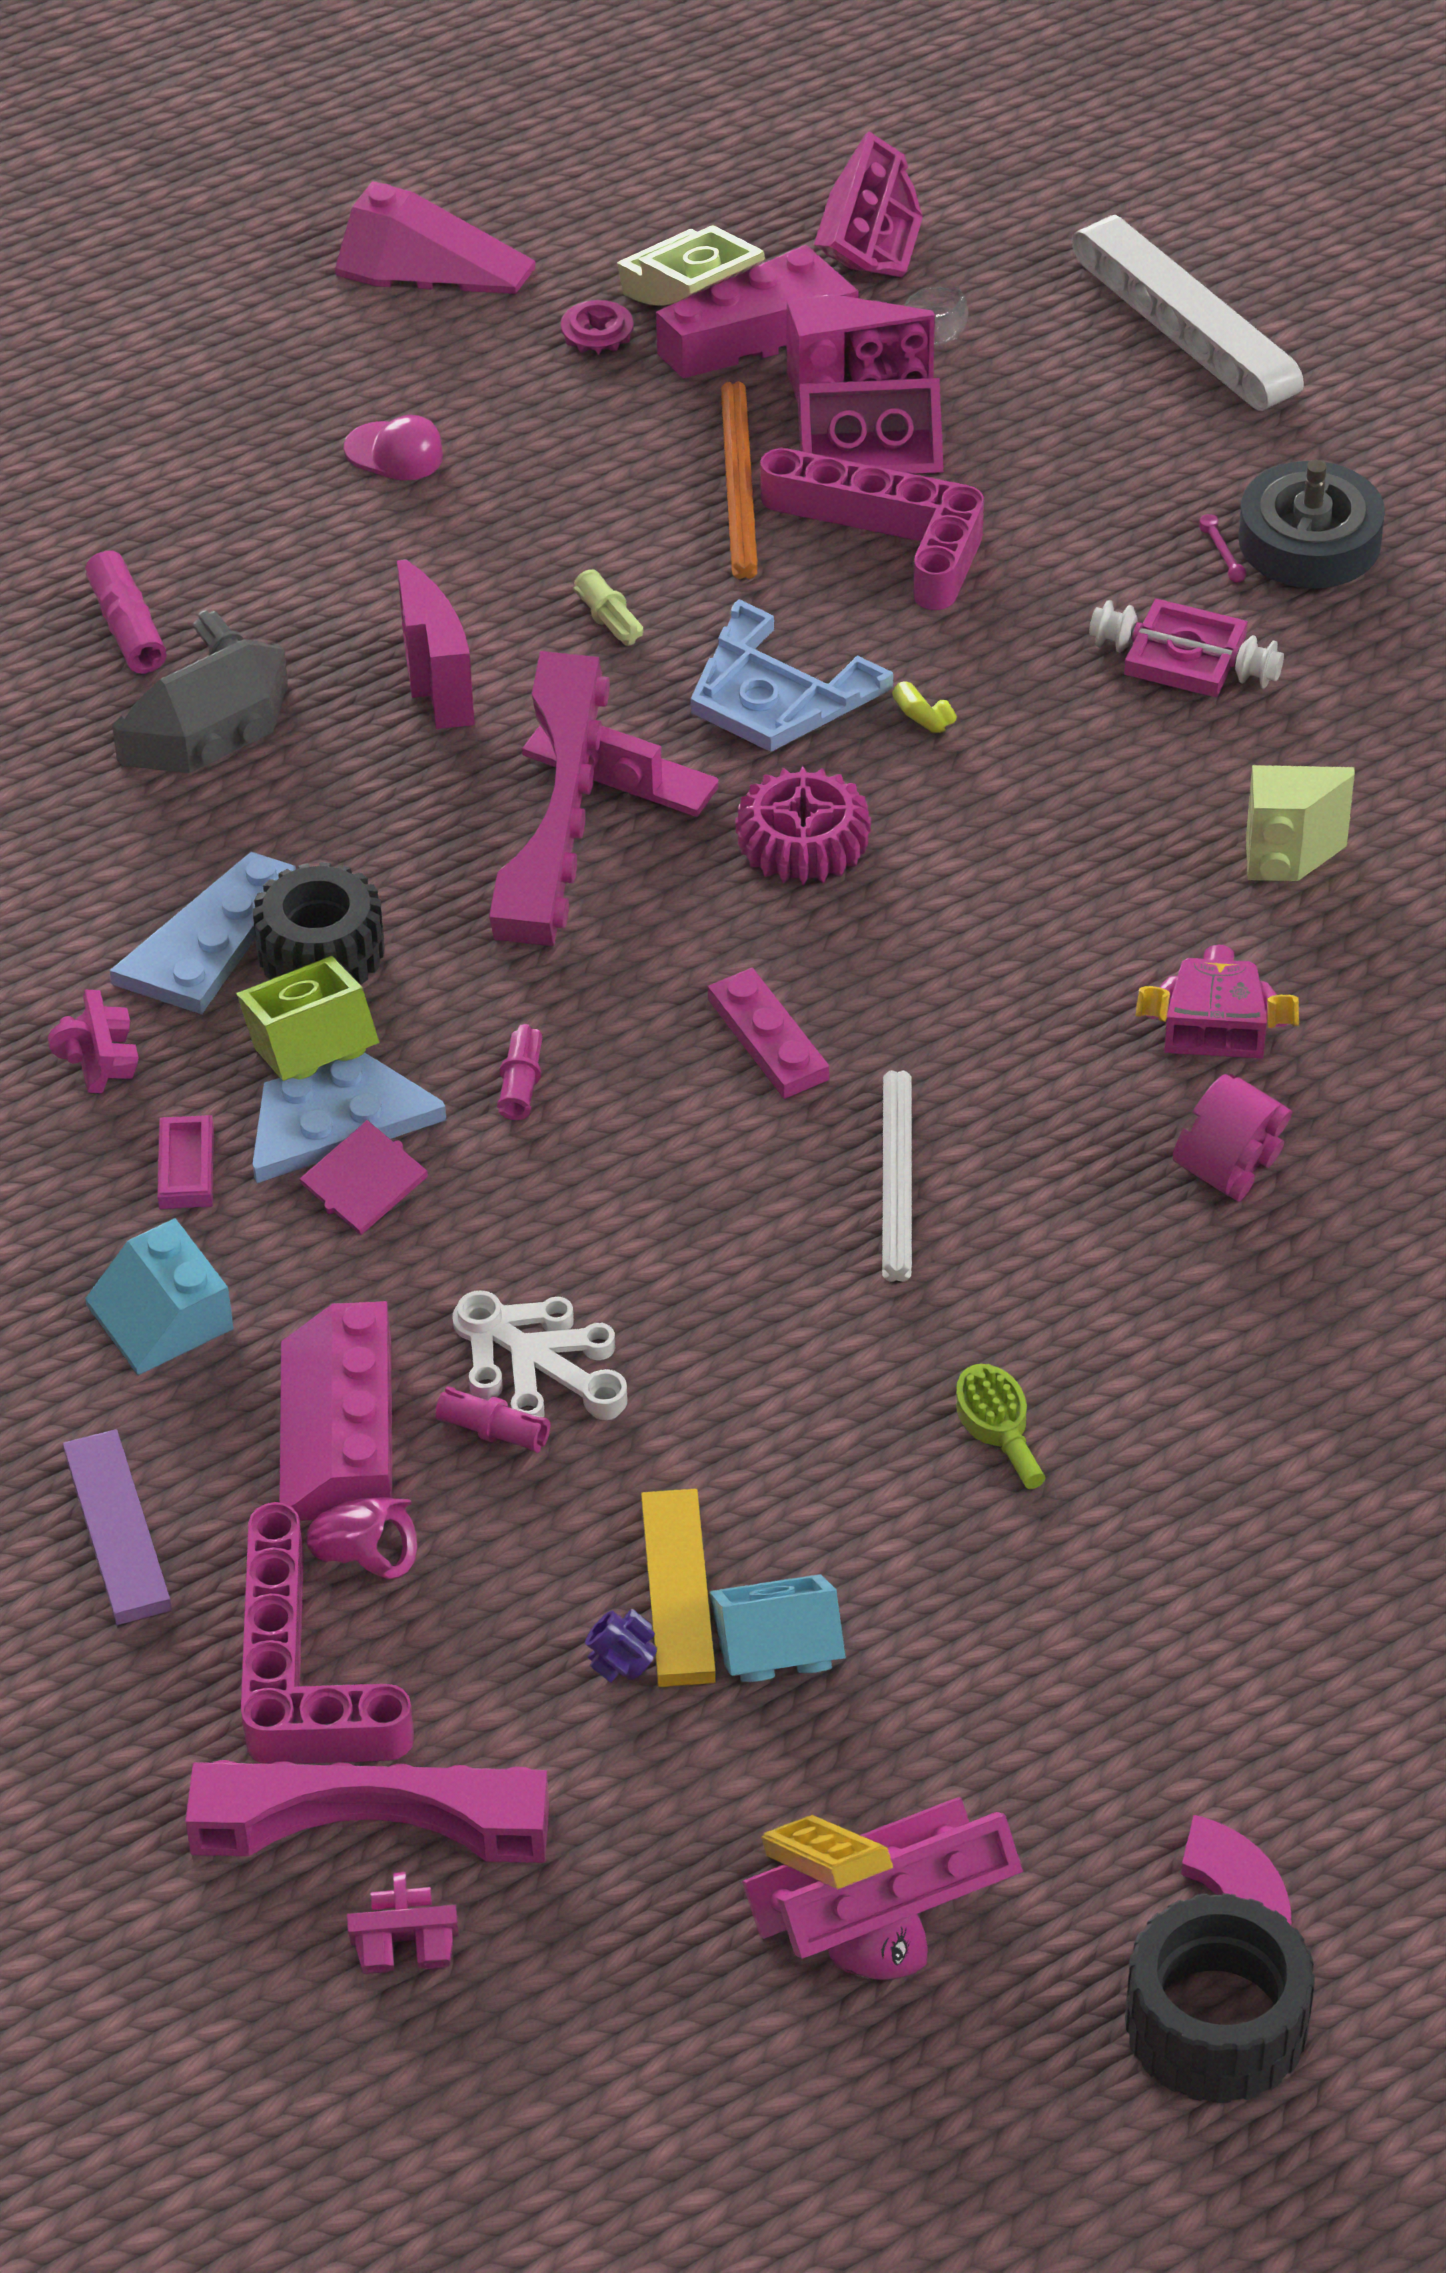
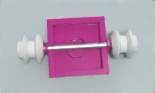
M1156 598L1143 623L1138 622L1132 605H1128L1123 613L1114 611L1112 600H1107L1103 608L1096 607L1090 622L1089 634L1096 637V647L1100 648L1106 640L1115 641L1116 650L1121 653L1134 642L1125 659L1124 675L1216 698L1231 667H1235L1240 683H1245L1249 676L1252 675L1259 677L1261 688L1265 689L1269 680H1278L1284 660V653L1277 651V641L1273 640L1265 649L1258 647L1256 636L1252 635L1243 643L1247 633L1246 620Z

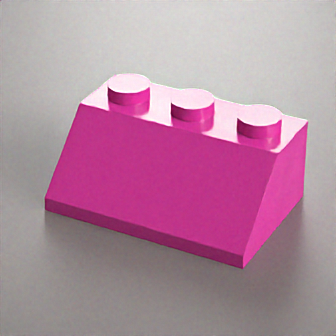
M940 378L799 384L797 398L799 439L802 452L910 474L944 472Z

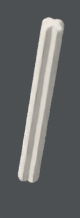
M890 1070L883 1076L882 1276L889 1282L896 1280L905 1282L911 1277L912 1077L904 1070L898 1073Z

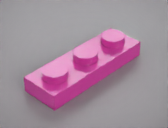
M753 967L708 985V1001L784 1099L829 1080L830 1066Z

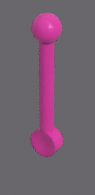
M1212 514L1203 515L1200 518L1199 528L1202 532L1210 534L1229 568V579L1234 583L1244 581L1247 575L1246 569L1242 565L1237 564L1219 533L1218 518Z

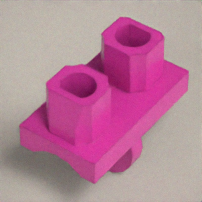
M85 989L83 999L86 1009L83 1014L76 1019L71 1016L63 1017L60 1020V1024L50 1031L48 1043L52 1054L58 1058L66 1059L72 1064L81 1062L88 1093H103L108 1078L132 1079L139 1057L136 1045L112 1043L126 1041L130 1025L127 1008L104 1006L100 990Z
M406 1872L393 1873L394 1890L371 1892L372 1910L391 1908L396 1910L347 1914L351 1945H356L363 1974L393 1971L392 1942L416 1940L418 1968L434 1969L450 1966L453 1937L459 1936L456 1905L409 1909V1907L432 1905L431 1887L407 1889Z

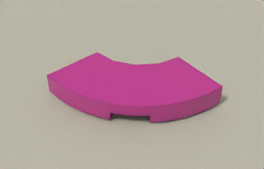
M1193 1815L1183 1857L1181 1875L1203 1883L1216 1895H1222V1893L1235 1894L1236 1897L1248 1900L1251 1898L1264 1903L1263 1906L1272 1911L1276 1910L1286 1917L1287 1922L1291 1925L1289 1897L1277 1869L1269 1858L1254 1843L1237 1831L1211 1819Z

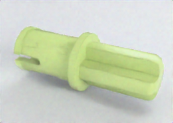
M594 569L586 570L578 575L574 581L576 586L573 587V590L589 606L594 621L600 625L605 624L624 645H633L636 639L643 635V626L626 608V599L622 593L613 591L599 572Z

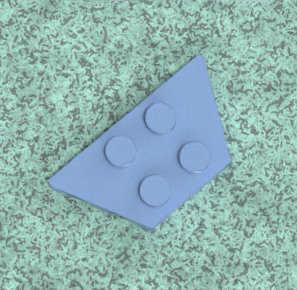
M366 1053L352 1060H335L318 1067V1070L313 1075L304 1079L290 1078L282 1081L281 1078L265 1082L253 1157L254 1179L257 1183L317 1164L366 1120L372 1123L389 1139L445 1121V1105L439 1098Z

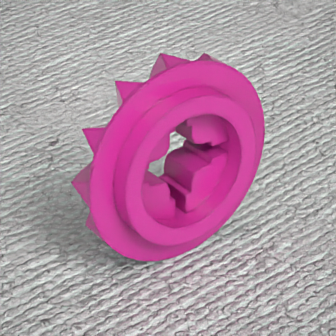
M591 300L579 303L567 310L561 320V334L565 336L566 345L577 346L580 353H584L589 349L596 350L598 355L604 349L617 351L619 344L630 342L631 332L634 331L631 313L625 307L606 300Z

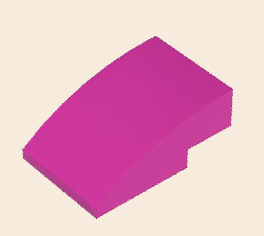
M397 560L402 631L412 698L431 696L436 729L475 725L470 652L459 617L439 587L423 571L408 560Z

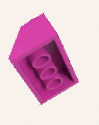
M387 1301L331 1304L281 1341L280 1503L293 1507L298 1513L299 1521L315 1520L322 1512L350 1500L380 1497L392 1498L391 1337Z

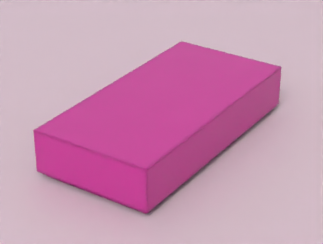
M212 1115L160 1118L157 1195L159 1209L213 1207L214 1125Z

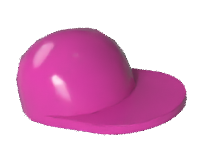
M404 415L390 422L377 421L361 425L351 431L344 442V453L351 464L360 469L391 479L405 481L426 477L437 470L443 460L439 431L432 421L417 415Z

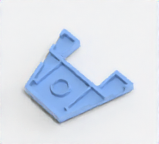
M738 599L731 609V619L728 626H724L720 633L718 648L713 658L709 657L691 697V713L771 752L890 691L893 688V672L860 656H856L830 683H824L755 650L774 631V616Z

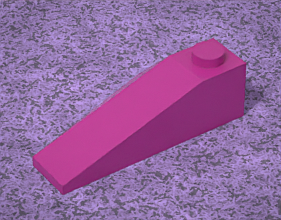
M372 181L352 206L335 266V274L378 287H391L392 280L416 281L418 289H433V283L458 284L462 291L516 294L535 269V260L414 192Z

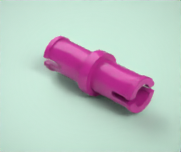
M449 1386L445 1388V1392L440 1394L436 1405L435 1414L438 1421L449 1422L476 1431L480 1439L488 1442L500 1439L539 1453L541 1447L544 1448L549 1437L550 1421L548 1418L537 1417L510 1408L505 1400L497 1397L485 1400Z

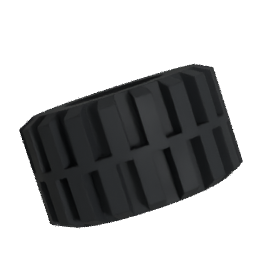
M320 862L319 866L310 867L309 863L298 865L297 870L290 871L286 869L278 873V880L269 879L263 885L264 892L257 893L254 900L255 908H253L258 961L260 967H264V975L269 980L333 956L360 985L368 980V973H375L378 970L380 959L384 958L385 952L381 900L378 897L374 884H368L366 876L362 873L352 874L351 868L344 865L335 868L331 867V863Z

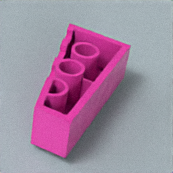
M805 244L656 311L657 355L682 378L738 365L739 357L745 355L761 356L762 358L779 354V347L787 345V301L830 294L859 299V291Z

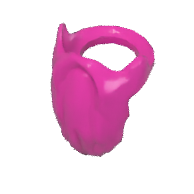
M380 1497L360 1498L340 1503L319 1514L310 1524L306 1533L307 1548L313 1556L322 1562L338 1561L348 1563L358 1561L364 1569L385 1579L400 1578L410 1570L417 1552L416 1531L412 1519L405 1509L412 1502L409 1499ZM385 1520L392 1522L397 1527L403 1545L401 1558L393 1566L377 1550V1542L382 1534Z

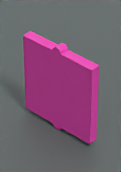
M366 1120L304 1174L300 1181L306 1189L324 1203L328 1214H337L357 1233L362 1235L428 1177V1172L404 1151L401 1141L393 1142Z

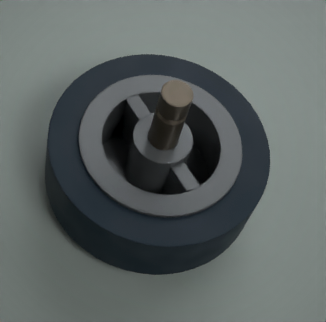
M1321 460L1281 464L1259 474L1245 489L1241 501L1239 546L1245 559L1252 567L1277 582L1302 588H1327L1342 585L1365 574L1378 559L1381 551L1385 517L1384 502L1376 487L1369 480L1344 466Z

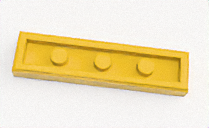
M697 1488L641 1492L653 1632L655 1633L654 1645L657 1647L655 1658L658 1687L716 1683Z
M814 1815L765 1832L764 1836H761L768 1857L836 1889L894 1868L887 1847Z

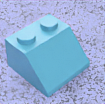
M176 1218L128 1240L85 1298L89 1310L137 1375L234 1329L228 1286Z
M821 1574L709 1591L724 1666L731 1676L740 1674L742 1682L771 1679L775 1677L774 1669L797 1666L798 1673L821 1672L832 1668L831 1660L846 1658L837 1590Z

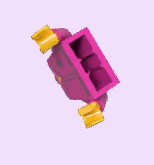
M1213 945L1205 950L1203 959L1187 958L1183 960L1178 976L1168 977L1159 987L1144 986L1139 988L1135 1016L1141 1017L1146 1015L1150 1019H1159V1021L1166 1022L1164 1053L1263 1059L1267 1025L1268 1028L1283 1027L1287 1024H1291L1293 1027L1299 1026V998L1293 995H1277L1267 982L1259 980L1255 964L1249 961H1234V952L1231 948L1225 945Z

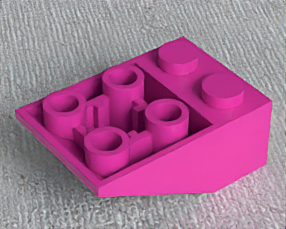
M833 294L787 301V375L797 403V388L799 384L934 378V311Z

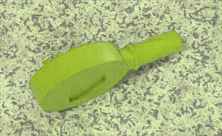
M976 1364L966 1368L960 1374L957 1382L956 1409L962 1424L970 1434L981 1442L999 1447L1002 1446L1003 1453L1007 1454L1027 1489L1039 1487L1045 1481V1475L1028 1448L1026 1438L1022 1436L1026 1428L1027 1404L1020 1385L1006 1371L990 1364Z

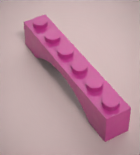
M540 651L532 699L536 719L547 734L556 756L555 787L548 810L534 836L516 857L497 872L489 914L494 940L554 946L557 928L565 929L569 900L568 898H563L566 883H574L577 870V854L572 853L574 838L582 839L585 827V809L580 808L582 794L590 795L593 784L594 769L592 764H588L590 750L598 751L601 741L602 724L601 721L596 720L598 707H606L609 698L610 680L609 677L602 676L599 657Z
M219 1760L213 1763L193 1762L185 1821L191 1855L251 1856L274 1841L307 1828L338 1821L372 1819L407 1823L435 1831L464 1845L486 1862L545 1863L549 1815L547 1770H531L521 1766L507 1769H478L464 1765H454L448 1768L413 1767L407 1764H394L385 1767L354 1766L349 1763L296 1765L286 1761L272 1764H245L229 1760Z

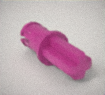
M529 1024L520 1025L518 1030L512 1033L508 1057L500 1066V1076L503 1079L497 1108H499V1113L503 1117L510 1120H522L529 1116L534 1085L541 1078V1068L538 1065L542 1034L538 1029H531Z

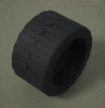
M1235 1894L1194 1895L1191 1899L1178 1900L1168 1905V1908L1161 1913H1156L1147 1921L1146 1928L1139 1932L1134 1942L1133 1954L1130 1955L1125 2011V2028L1130 2037L1129 2045L1134 2056H1138L1142 2062V2067L1151 2077H1156L1162 2082L1164 2087L1173 2092L1178 2091L1188 2095V2098L1199 2101L1212 2100L1217 2103H1231L1232 2100L1239 2099L1248 2100L1258 2097L1260 2093L1268 2089L1272 2090L1281 2084L1282 2079L1288 2073H1292L1299 2063L1300 2054L1304 2052L1308 2038L1315 1975L1313 1974L1314 1962L1311 1952L1307 1950L1304 1938L1297 1928H1293L1287 1922V1918L1278 1911H1272L1263 1906L1264 1903L1251 1898L1248 1900L1236 1897ZM1203 1971H1222L1244 1977L1256 1984L1268 1995L1274 2006L1268 2012L1252 2021L1235 2025H1217L1203 2022L1187 2015L1170 2001L1164 1991L1174 1982L1187 1975Z

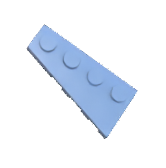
M250 852L109 970L111 984L203 1014L255 940L253 908H255L254 900L257 893L264 892L263 885L269 879L278 880V873L286 869L294 871L296 866Z

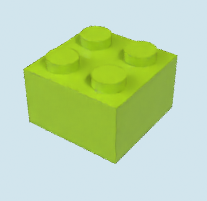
M333 956L236 993L255 1050L282 1081L290 1078L298 1080L313 1075L318 1070V1067L335 1060L347 1061L355 1059L364 1054L366 1048L380 1043L362 986Z

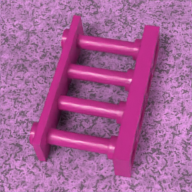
M957 1797L860 1835L887 1847L894 1868L840 1889L831 1887L785 1864L743 1880L742 1883L760 1937L765 1939L787 1930L794 1954L803 1959L1022 1873L1023 1869L1006 1816L995 1812L969 1822L963 1800Z

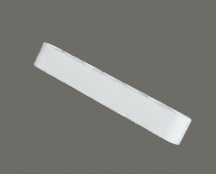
M1111 215L1073 234L1072 247L1075 256L1083 267L1254 409L1264 411L1302 391L1304 386L1302 372L1297 363L1288 354L1117 215Z

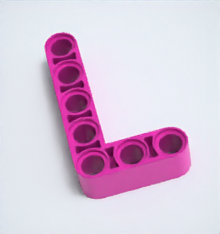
M773 449L763 455L760 466L761 501L764 506L777 512L921 541L914 559V599L916 603L928 610L946 609L954 603L983 537L984 497L977 488L792 449Z
M272 1502L258 1507L249 1519L241 1692V1715L247 1752L254 1760L263 1764H272L279 1761L294 1764L389 1761L404 1756L412 1748L414 1730L410 1699L402 1688L391 1684L300 1686L304 1567L300 1521L298 1513L293 1507L285 1503Z

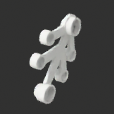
M479 1290L464 1295L453 1311L455 1331L462 1338L471 1341L473 1368L469 1373L471 1394L489 1400L491 1397H498L502 1392V1372L498 1366L494 1365L493 1341L509 1350L512 1356L515 1394L511 1399V1408L537 1417H544L545 1413L544 1399L537 1392L535 1367L583 1397L586 1410L599 1420L614 1419L625 1409L627 1405V1383L621 1374L607 1369L588 1374L557 1354L559 1352L583 1350L584 1354L590 1359H607L615 1351L614 1330L605 1323H593L586 1328L570 1329L574 1322L573 1306L569 1300L563 1297H551L544 1302L503 1305L494 1294ZM554 1313L564 1314L562 1317H551V1316H550L551 1314H554ZM541 1323L547 1332L524 1333L514 1326ZM596 1339L605 1340L604 1343L600 1344L593 1343L592 1341ZM483 1379L493 1380V1382L488 1384L479 1383ZM524 1406L535 1407L533 1410L524 1411L520 1409Z

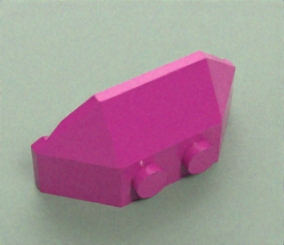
M870 131L864 135L831 189L814 246L821 249L828 257L839 261L852 270L902 277L907 272L923 216L914 185L906 172L908 164L903 153Z

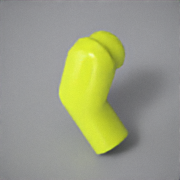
M908 681L898 683L893 689V699L905 715L932 733L946 731L945 727L953 724L957 719L956 713L947 700H939L931 707L915 686Z

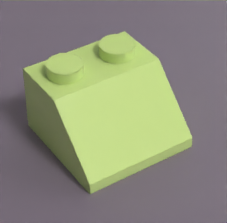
M1252 765L1246 831L1247 880L1299 881L1347 847L1355 776L1354 767Z

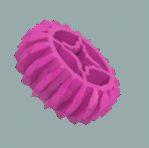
M802 766L798 773H790L782 768L779 777L776 778L765 774L761 784H750L747 796L741 797V802L738 806L735 831L738 834V845L741 848V854L747 855L750 867H761L765 877L776 873L779 874L783 884L790 878H799L804 886L808 878L816 877L824 883L829 873L842 877L846 866L855 867L857 865L858 858L861 854H865L866 847L868 846L869 833L871 832V817H869L865 796L859 795L856 784H845L841 774L827 777L823 768L816 773L806 772L804 766Z

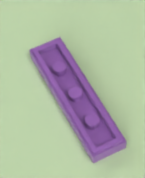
M117 1429L64 1442L65 1457L116 1625L172 1611L167 1587Z

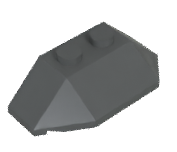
M243 639L161 678L134 704L127 716H121L112 724L117 761L122 766L191 773L273 733L288 687L284 649L279 644L272 643L270 645L261 641Z

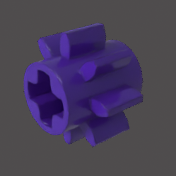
M630 1609L624 1618H621L614 1611H609L597 1621L586 1638L585 1644L593 1650L588 1655V1659L592 1661L590 1667L610 1683L619 1673L630 1681L636 1679L650 1665L657 1652V1647L650 1642L655 1635L651 1630L653 1625L634 1609Z

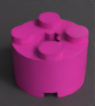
M1230 1073V1076L1224 1074L1219 1077L1196 1105L1192 1113L1198 1117L1191 1132L1183 1128L1174 1148L1173 1161L1220 1192L1240 1202L1247 1195L1255 1181L1256 1175L1253 1174L1254 1170L1260 1164L1269 1168L1280 1154L1284 1146V1140L1278 1136L1287 1126L1292 1116V1111L1243 1079Z

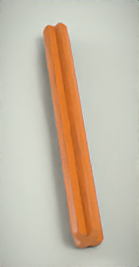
M727 381L721 387L731 567L732 575L736 579L740 580L746 577L751 580L757 575V551L746 386L740 381L734 384Z

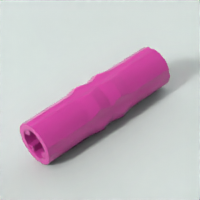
M106 550L95 554L86 564V576L100 604L102 615L108 622L110 632L115 636L123 656L132 671L143 674L155 671L165 662L167 657L166 648L152 621L149 607L144 603L141 591L136 587L125 561L119 553Z

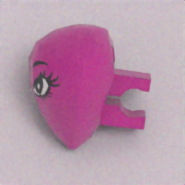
M915 1914L831 1947L827 1951L839 1969L867 1979L884 1980L909 1976L925 1967L927 1964L928 1946L919 1914Z

